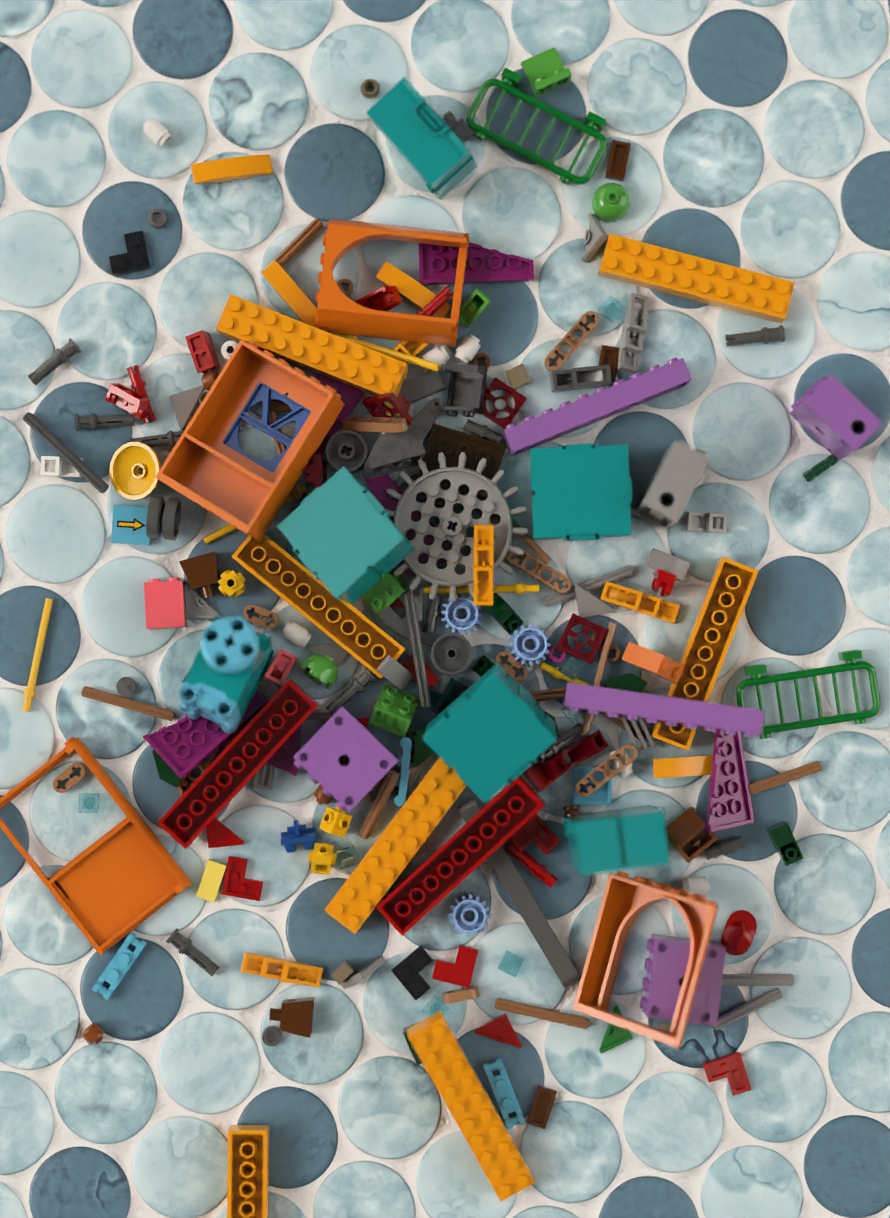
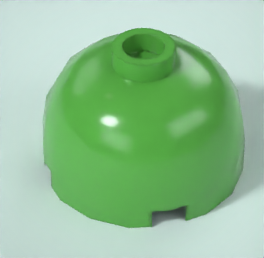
M606 183L600 186L592 199L594 214L605 222L621 220L628 212L630 206V197L627 190L616 183Z
M312 654L299 667V670L305 669L303 674L318 685L326 684L325 689L327 690L332 688L338 676L337 667L333 663L335 660L328 654L324 656Z

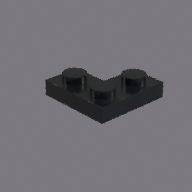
M141 230L124 234L127 253L109 256L113 276L151 269L144 232Z
M452 677L442 694L429 687L432 705L427 708L440 714L469 687ZM420 695L416 701L419 704H421Z
M421 945L391 969L392 973L415 1000L431 988L419 972L429 965L433 959Z

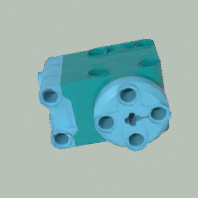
M215 616L212 623L202 633L201 648L197 652L189 673L179 691L181 699L179 708L186 712L187 716L191 719H198L202 716L214 721L225 733H234L238 729L247 707L254 697L272 659L274 650L271 645V637L256 632L253 626L240 616L223 618Z

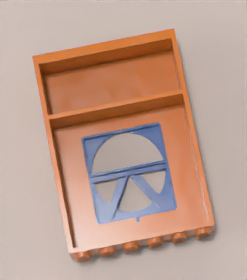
M240 340L155 478L260 542L345 403L341 400L342 396L336 393V390L330 386H323L319 380L312 376L309 378L304 375L305 373L296 367L293 369L289 366V363L281 358L279 360L276 359L272 353L265 349L262 351L253 342L248 341L246 343ZM272 399L280 400L292 409L291 413L269 425L270 402ZM261 401L263 402L262 422L247 414L250 408ZM241 421L249 423L288 446L287 449L279 456L270 460L260 461L250 458L243 452L239 444L238 432ZM296 421L293 439L276 431L288 423Z

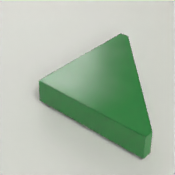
M618 1005L614 1006L613 1012L622 1015ZM608 1023L599 1049L600 1053L602 1054L633 1039L630 1030Z

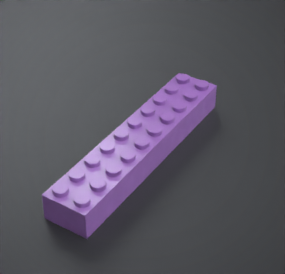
M677 357L670 359L662 367L655 365L649 368V371L645 374L638 372L632 375L628 381L621 379L614 382L613 386L608 389L604 386L595 390V393L591 396L584 394L578 397L576 402H564L554 411L550 408L541 412L542 415L537 418L533 415L524 419L522 424L517 425V423L506 426L503 438L511 457L687 386L692 378L684 359L678 360Z
M568 682L564 706L568 707V711L580 713V709L588 710L587 713L593 715L606 712L607 717L619 718V715H626L627 720L638 721V717L646 718L648 723L655 724L658 723V720L666 721L665 725L677 727L678 723L685 724V728L697 729V726L705 727L704 731L717 732V729H723L724 734L737 735V732H743V736L756 738L757 735L762 734L765 713L763 710Z

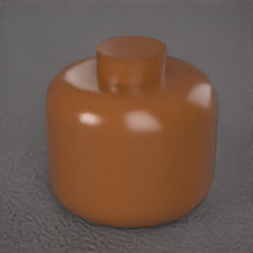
M212 370L202 375V384L206 390H210L219 376L217 371Z
M320 784L314 792V796L317 798L316 802L321 805L323 803L330 804L334 797L331 796L329 798L322 791L324 787Z
M94 1022L82 1032V1037L90 1045L93 1043L98 1044L103 1039L101 1036L104 1034V1031Z

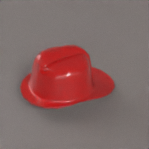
M735 911L726 922L721 936V943L726 947L725 952L730 955H742L748 951L752 944L757 923L754 916L748 911Z

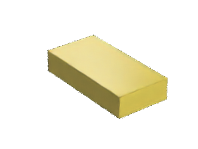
M208 859L196 897L215 902L227 868L226 864Z

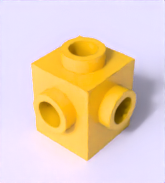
M227 570L220 575L221 579L218 580L220 586L218 588L224 596L228 595L231 598L233 596L237 598L245 592L244 588L247 586L244 582L246 579L240 571L237 573L235 570L231 572ZM234 580V586L229 587L228 581Z
M335 806V809L327 807L319 829L344 838L352 816L338 806Z
M315 843L314 850L309 852L308 861L312 862L311 873L330 875L331 865L336 864L337 853H333L334 845Z

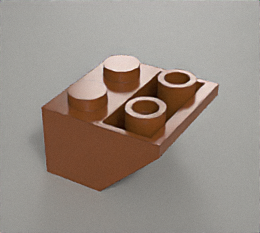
M691 807L665 827L666 838L687 863L691 862L718 839L713 832H706V823Z

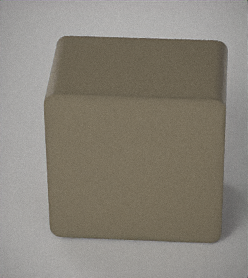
M524 364L506 371L505 375L514 390L531 382Z
M345 960L332 972L331 976L338 984H341L354 972L355 968L348 960Z

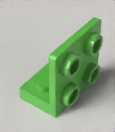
M554 47L521 62V67L535 97L571 81L572 74L569 68H564Z
M394 568L387 574L383 573L380 576V580L361 596L377 615L410 587L401 575L396 577L393 574Z
M385 684L369 723L405 737L418 702H416L418 697Z

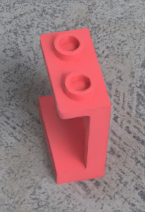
M180 577L168 578V581L161 582L160 578L149 579V583H144L146 629L187 627L184 602L185 581H180Z

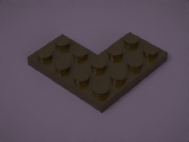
M433 423L425 448L426 454L422 460L426 463L429 472L440 469L438 455L443 452L446 458V467H458L459 456L461 452H465L467 459L465 468L476 471L480 460L485 458L487 464L482 475L491 480L499 472L506 446ZM420 468L418 470L416 479L423 475V472ZM448 480L443 481L440 485L441 489L448 490L451 487V482ZM421 493L417 496V499L426 501L427 495ZM438 499L435 505L444 507L445 500Z

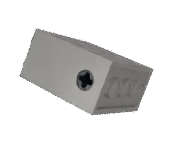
M679 440V442L674 441L665 451L635 512L666 528L676 524L710 461L707 453L699 449L694 451L689 448L690 445L682 440Z

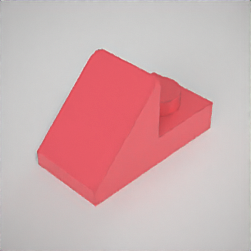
M280 649L266 672L264 679L280 687L283 686L298 657Z

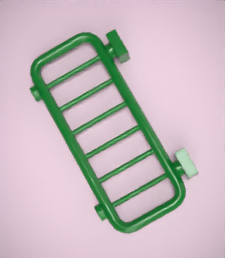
M504 68L501 74V79L504 81L494 78L483 83L466 116L469 128L476 132V138L481 141H485L488 138L559 175V181L566 185H569L570 181L578 185L589 182L607 149V139L601 132L597 131L603 130L606 123L604 118L589 111L585 120L587 125L514 88L513 86L519 87L522 76L507 68ZM495 86L503 91L484 127L474 122V116L488 89ZM507 92L519 98V101L502 134L499 136L487 130ZM524 101L536 107L516 145L505 139L504 136L521 103ZM539 110H542L553 116L535 152L532 153L520 146ZM557 118L570 126L553 159L549 162L537 155ZM574 127L587 135L568 171L554 163ZM592 136L600 142V146L585 175L578 177L572 174L571 171L589 137Z
M861 650L838 652L839 660L845 661L846 664L762 676V673H767V668L764 664L744 667L745 675H750L751 678L742 680L736 688L737 706L746 708L743 691L748 686L756 685L759 710H763L760 684L775 682L781 724L766 726L764 718L762 734L759 735L760 739L771 738V733L854 721V724H864L867 718L874 717L880 710L881 703L875 668L868 662H857V659L862 658ZM858 669L868 671L873 702L872 709L860 712L854 671ZM851 671L857 712L842 715L835 673ZM832 674L838 715L822 717L816 676ZM813 676L819 718L804 720L798 679ZM794 679L800 721L785 723L779 682Z

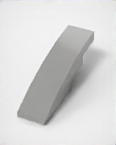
M636 293L630 294L621 334L617 368L619 371L631 374L638 372L639 354L643 349V334L647 331L649 297Z

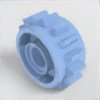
M462 593L461 597H457L456 603H452L450 598H447L449 604L443 603L446 611H441V614L445 615L442 621H447L445 627L451 626V632L454 633L455 630H458L460 635L463 630L467 634H469L470 628L476 630L474 624L481 623L477 619L483 616V614L478 613L482 607L473 605L472 596L470 595L466 598L464 593ZM462 608L467 611L465 619L457 618L456 612L458 609Z
M528 624L527 628L522 625L520 632L518 630L513 632L515 636L510 637L513 643H510L508 647L512 648L510 655H515L514 661L520 660L521 665L528 663V667H531L533 662L537 666L540 664L539 659L542 661L546 659L544 654L548 655L550 653L547 648L551 644L547 643L549 636L544 635L545 630H538L539 626L532 628L531 624ZM526 641H531L534 644L533 650H528L525 647Z
M463 894L461 900L455 899L456 905L450 906L453 912H449L448 915L453 918L449 922L450 924L455 923L453 929H459L460 935L465 932L467 937L470 936V933H474L477 936V931L484 932L483 926L489 925L486 919L491 918V915L486 914V912L490 908L484 907L486 901L480 902V896L478 895L476 898H472V894H469V897L466 898ZM466 911H473L475 917L472 920H467L464 917Z

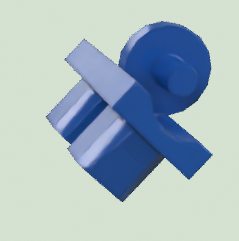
M294 820V826L287 827V832H281V846L284 845L287 853L297 851L296 843L302 842L305 850L314 849L316 829L315 827L307 828L306 824L299 825L298 820Z

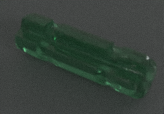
M831 454L826 460H822L813 466L811 470L803 473L804 479L810 482L815 476H819L829 469L830 466L832 467L838 463V459L834 454Z

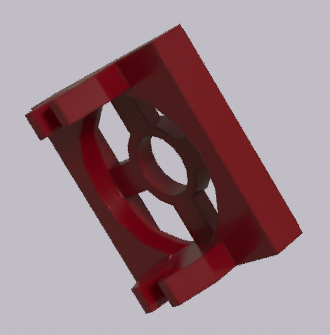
M495 377L485 391L482 415L505 430L527 398ZM496 390H505L503 396L497 398L490 394ZM510 395L513 396L515 401L514 409L508 406L507 399ZM487 399L493 403L494 409L491 414L486 407ZM498 399H503L506 402L504 409L496 408L495 402ZM506 411L510 414L504 418L496 417L498 412Z
M393 392L367 397L362 401L372 417L394 418V414H399L401 418L406 419L407 425H411L414 421L408 413L410 401L404 402L406 395L396 397ZM383 402H390L394 408L385 406ZM386 411H388L391 414V416L386 415Z
M320 454L313 455L314 465L303 469L304 473H310L308 476L303 477V480L309 482V486L315 489L317 487L320 488L327 482L326 461Z
M572 613L556 648L577 659L592 664L608 629ZM576 625H585L583 631L578 633L571 630ZM590 628L596 634V642L590 639L588 634ZM584 633L587 635L588 640L585 644L577 642L578 634ZM568 636L573 637L576 646L574 650L568 644ZM589 645L593 647L587 653H579L582 646Z

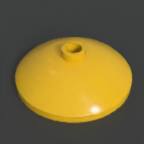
M141 442L126 443L112 457L109 470L112 485L121 496L127 499L139 500L146 498L156 489L159 480L155 477L161 469L157 454L150 446Z

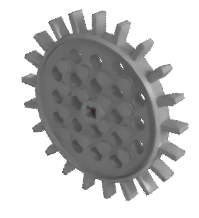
M443 452L439 453L440 469L430 472L427 469L426 463L420 459L418 460V465L423 472L421 477L413 481L405 472L402 471L400 473L402 480L409 485L403 495L392 489L387 490L390 497L399 500L395 511L386 509L391 518H394L393 522L405 536L409 530L416 532V537L413 540H409L416 549L403 559L404 563L397 567L393 574L397 577L410 568L416 574V577L411 582L409 589L414 591L419 586L421 580L424 579L432 583L429 591V599L432 600L437 596L439 586L450 587L449 597L452 603H456L458 597L457 587L468 585L470 595L473 597L474 537H467L466 531L469 528H474V524H491V516L499 515L501 517L500 523L494 525V570L500 567L505 573L512 575L513 570L503 562V559L507 552H512L519 556L524 554V551L519 547L510 545L512 534H528L527 528L513 527L512 516L522 515L527 512L526 507L510 509L506 501L519 491L517 486L502 493L496 484L503 479L505 472L500 470L491 480L482 475L487 464L485 458L480 460L476 471L466 469L465 463L467 459L465 452H461L459 456L458 467H446V458ZM445 480L451 482V487L448 490H442L440 487L441 483ZM461 486L469 487V493L467 495L463 496L459 494V488ZM480 491H485L488 493V497L486 500L480 501L477 499V494ZM421 493L427 495V500L424 503L417 502V496ZM438 499L445 500V506L441 509L435 507V502ZM456 504L464 506L461 514L454 513L453 508ZM479 509L482 511L480 519L472 518L474 510ZM414 512H420L422 515L421 519L417 522L411 520V515ZM438 517L440 524L437 527L430 526L431 518ZM450 523H453L454 525L458 524L456 526V531L453 532L452 530H448L450 528ZM428 535L434 537V543L430 546L424 544V539ZM445 541L453 543L451 550H443L442 545ZM469 546L471 554L469 556H462V547ZM421 554L429 556L426 564L419 563L418 558ZM440 559L447 561L445 569L437 568V562ZM459 564L466 567V571L462 575H458L455 572V568ZM494 580V587H493V589L495 590V589H497L498 587H497L496 581Z

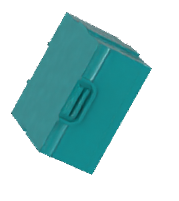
M405 77L396 83L390 91L366 112L379 131L423 179L428 190L432 194L435 193L440 200L477 168L476 162L468 148Z
M595 443V445L568 444L562 446L560 444L558 448L530 449L531 495H534L531 499L533 540H601L602 537H625L632 534L630 507L632 502L631 478H629L628 445L599 446L598 443Z
M342 467L320 488L317 487L300 502L301 505L277 525L294 547L292 550L298 554L297 556L309 571L315 575L314 577L317 580H321L336 599H342L350 604L356 602L380 580V576L383 573L387 574L416 549L391 520L390 514L376 497L345 467Z
M497 662L427 724L426 732L422 739L451 769L453 767L456 769L455 773L485 803L505 784L509 786L511 779L515 780L530 767L532 760L535 763L537 757L557 740L554 720L548 714L545 715L544 710L536 703V699L521 683L518 684L510 675L508 676L506 670Z
M646 805L586 813L572 817L563 816L571 866L579 874L589 875L669 864L664 826L666 822L664 820L665 811L658 809V807Z

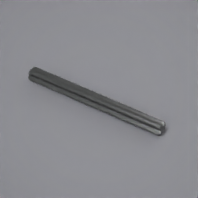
M30 412L25 414L23 420L100 493H105L109 489V485Z
M413 593L404 594V602L421 706L430 707L432 703L415 598Z

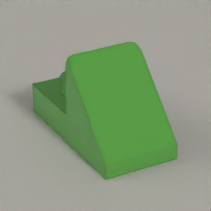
M476 288L461 306L459 320L467 328L471 327L478 317L489 308L491 300L479 288Z

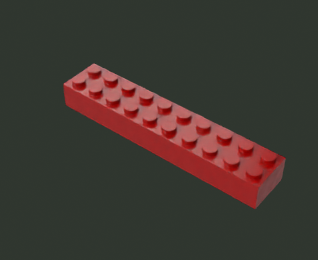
M289 679L157 823L184 849L188 848L313 713L319 704L297 683Z
M519 775L385 897L376 908L403 936L542 809L546 802Z

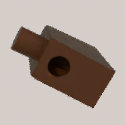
M211 552L179 561L192 590L201 589L203 599L214 597L212 586L219 584L218 580H220L217 553Z
M314 997L283 1000L281 1009L270 1008L269 1020L280 1021L281 1031L310 1038L312 1034Z

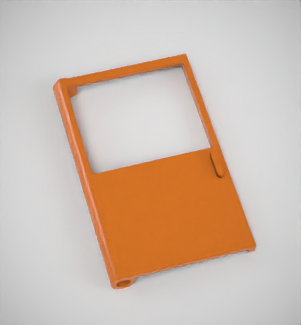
M72 737L64 743L66 747L1 797L0 809L76 751L127 817L51 877L45 875L1 817L0 828L101 956L192 884V881L79 737L76 739Z

